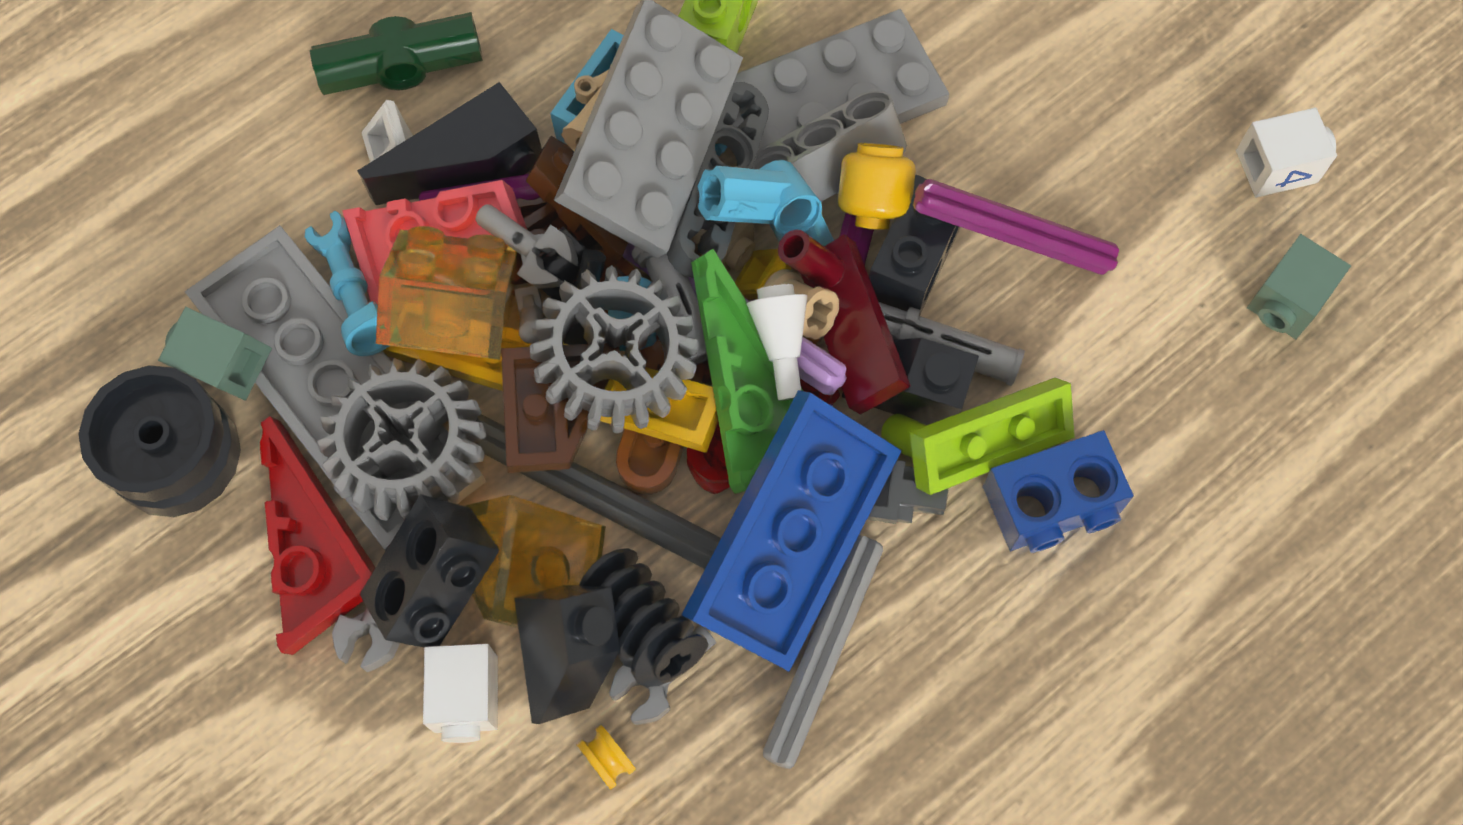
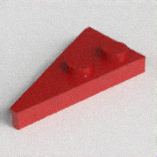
M269 416L261 422L263 431L259 443L261 465L269 468L271 501L265 502L268 548L274 558V566L271 571L272 593L280 595L283 633L276 634V641L281 653L294 655L337 622L340 615H346L363 602L360 593L376 567L282 422Z

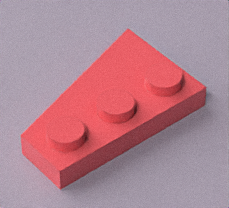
M503 180L441 191L436 198L410 202L404 198L387 202V207L365 211L357 207L342 210L360 270L368 285L367 293L370 302H376L377 306L384 303L388 309H393L400 304L402 297L412 299L509 248L504 242L479 226L475 219L478 210L482 206L490 204L527 229L513 188Z

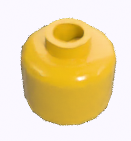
M858 143L857 152H851L843 157L838 206L845 213L856 215L855 226L868 229H889L890 219L906 214L913 197L916 168L911 159L903 156V147L876 143Z

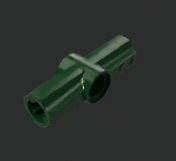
M472 12L415 24L406 17H386L375 22L367 35L311 46L310 50L312 67L323 95L378 83L390 90H406L422 83L426 73L483 61Z

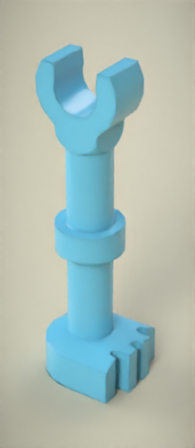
M333 211L330 213V218L333 222L330 232L321 236L310 226L305 229V238L319 254L326 257L332 272L330 287L335 298L343 302L348 316L341 326V334L347 350L357 356H371L383 351L403 337L391 309H388L384 303L377 306V303L372 301L368 304L365 296L368 288L362 271L354 267L349 254L352 241L345 219L337 211Z

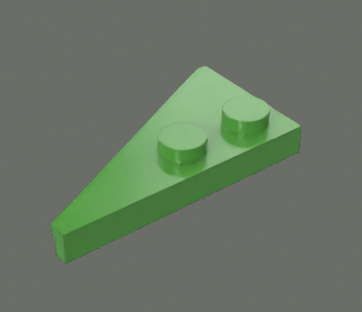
M714 249L691 262L729 485L734 494L746 491L793 399L778 401L773 361L768 359L747 307V301Z

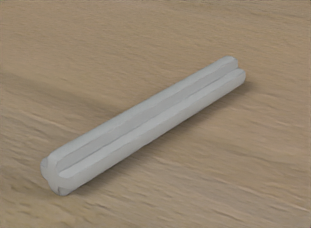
M862 535L858 536L827 597L763 749V757L777 766L791 769L797 761L881 558L883 546L873 539Z

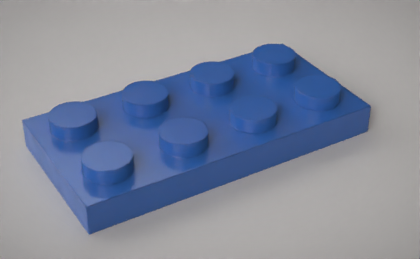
M798 390L681 615L790 672L902 450L814 394Z

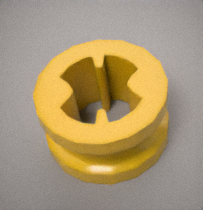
M599 725L595 729L596 736L592 741L586 742L581 740L576 745L609 789L612 790L617 786L616 778L619 774L625 772L631 775L636 769L602 725Z

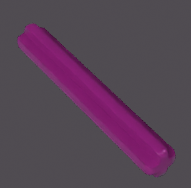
M933 179L925 180L923 184H919L916 188L913 207L918 213L1100 275L1113 271L1118 264L1119 248L1113 242Z

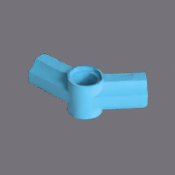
M775 160L765 164L760 169L716 166L713 170H704L697 187L699 191L698 209L706 220L769 224L778 242L786 233L796 229L804 231L823 246L834 241L821 214V201L791 162Z

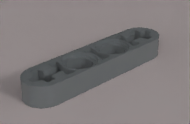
M745 82L733 83L667 252L668 260L674 269L684 276L694 278L691 262L700 256L694 253L695 243L690 239L701 229L707 230L701 236L698 244V251L702 255L714 249L722 262L727 253L736 222L706 220L698 209L699 191L697 186L705 169L713 170L716 166L731 167L720 161L716 155L715 144L725 145L732 150L737 160L736 167L753 168L768 120L769 107L763 94L751 84ZM740 107L741 117L744 121L736 128L731 125L736 121Z

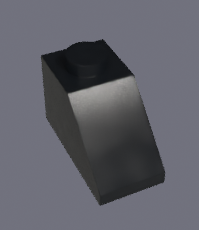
M924 338L893 340L911 387L874 408L891 414H903L925 425L961 413L979 356Z
M563 585L515 597L514 601L532 723L542 724L590 708L620 651L611 586Z

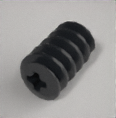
M629 548L617 549L597 560L582 577L579 585L611 586L620 646L618 653L620 661L624 666L631 668V674L639 685L655 687L666 684L685 674L696 665L706 653L709 644L704 635H691L694 629L693 621L684 616L677 617L680 611L678 603L675 599H664L666 590L663 584L655 580L650 581L652 573L647 565L642 563L636 564L638 560L637 552Z

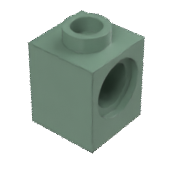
M1300 234L1247 306V309L1257 314L1262 323L1276 332L1286 333L1296 340L1317 316L1351 265Z
M185 306L178 322L170 328L166 336L165 347L158 361L246 401L272 347Z

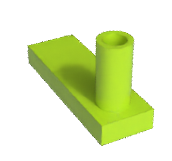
M1052 378L929 425H925L903 414H894L883 424L881 437L902 450V454L913 459L916 488L932 495L988 473L991 468L1041 452L1075 438L1071 383L1058 378Z

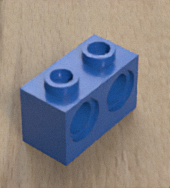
M1104 430L991 468L982 486L1009 551L1028 546L1031 553L1043 551L1065 540L1063 533L1082 526L1085 527L1087 533H1094L1118 523L1121 520L1120 513L1134 497ZM1085 477L1092 480L1098 486L1100 496L1087 497L1081 494L1075 487L1073 479ZM1021 496L1036 498L1043 505L1045 515L1041 517L1026 515L1019 508L1017 498Z

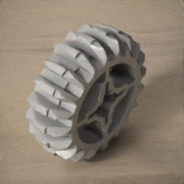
M611 265L606 269L604 282H597L595 276L589 270H586L581 274V290L573 284L564 281L559 288L562 301L547 298L544 301L543 313L548 319H537L533 323L532 333L540 341L530 345V358L537 362H542L534 369L535 381L543 384L552 383L546 391V400L550 404H554L566 398L569 399L564 409L565 418L572 421L580 414L582 409L589 411L587 428L593 431L599 427L601 416L612 417L611 428L617 434L623 431L625 416L631 415L634 424L639 429L647 427L649 422L647 408L664 418L669 414L671 408L668 398L674 400H682L684 398L687 387L682 380L692 379L697 368L696 364L688 358L697 354L699 344L697 339L686 336L692 331L694 325L692 316H675L682 304L679 295L661 300L660 296L664 284L660 279L652 282L646 289L640 286L641 273L637 268L631 271L628 282L617 280L618 273ZM604 310L624 311L633 314V316L627 319H616L610 317ZM579 322L584 328V339L590 347L581 354L580 363L571 368L566 360L562 346L569 331ZM656 332L664 351V365L651 378L645 371L646 361L639 351L646 346L648 336ZM604 343H608L613 348L620 347L621 345L626 346L624 356L622 357L615 350L604 354ZM603 379H612L618 381L627 390L608 391L592 385Z
M393 358L390 372L382 374L377 366L369 364L368 375L371 379L363 384L355 378L348 377L347 385L352 393L348 398L331 395V405L338 412V415L320 417L321 427L330 435L317 441L319 451L323 456L329 457L322 463L323 472L329 479H337L334 483V490L341 498L353 496L352 505L361 513L367 512L374 506V512L377 517L386 521L392 516L396 507L401 517L405 520L420 494L433 498L444 494L449 501L458 502L459 494L453 484L457 480L463 483H474L475 474L467 463L483 462L485 455L481 446L476 444L486 438V429L483 423L476 421L482 412L476 400H467L470 392L466 384L460 380L451 383L452 377L449 371L442 366L430 374L427 363L419 358L409 372L406 371L401 360ZM416 401L413 405L403 409L390 407L402 402ZM373 420L375 425L373 436L362 446L365 452L358 457V447L362 433L368 423ZM449 420V433L445 447L439 457L434 460L430 455L431 444L441 434L439 427ZM388 426H392L400 435L404 434L409 438L418 453H413L406 444L401 445L400 442L396 441ZM403 469L414 470L418 473L414 476L398 480L379 478L382 475L388 478L393 473Z

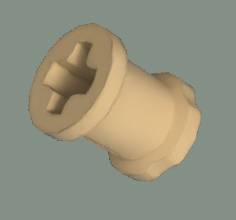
M781 269L775 272L766 281L764 287L793 284L795 294H806L807 303L803 336L813 339H819L832 328L839 311V299L836 293L829 289L821 287L812 288L804 284L801 276L789 269Z

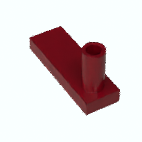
M796 229L786 233L778 245L779 258L801 274L804 284L812 288L821 287L835 292L839 299V311L834 324L823 338L829 354L846 366L845 375L847 378L841 388L849 409L861 415L911 387L856 242L843 234L826 246H823L802 230Z

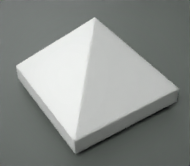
M386 100L361 132L370 162L413 136L395 102L391 100Z

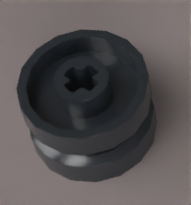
M148 365L126 371L102 386L85 408L78 433L82 459L95 478L108 488L114 490L117 495L129 504L149 515L177 517L199 511L219 497L236 474L241 451L237 427L224 409L210 397L196 379L171 367Z

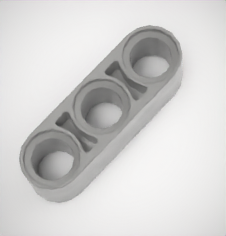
M872 91L847 101L758 150L752 169H760L765 164L775 160L791 162L821 202L839 192L842 159L846 154L857 152L858 143L894 145L903 147V153L906 151L907 144L892 97L884 91Z

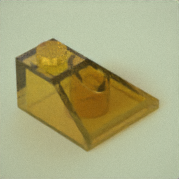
M513 495L466 505V507L472 509L500 550L472 594L485 620L518 628L515 597L563 585H579L589 568L602 557L606 526Z

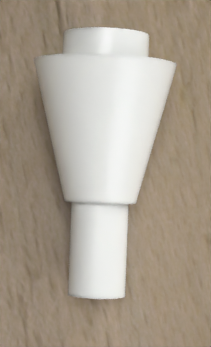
M793 284L757 289L758 299L746 304L768 359L773 361L778 401L794 399L797 391H801L797 358L800 357L807 295L795 294Z

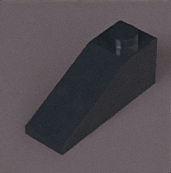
M498 82L357 170L372 201L375 205H381L404 198L407 200L419 199V194L422 191L525 175L532 169L542 147L537 128L502 84Z

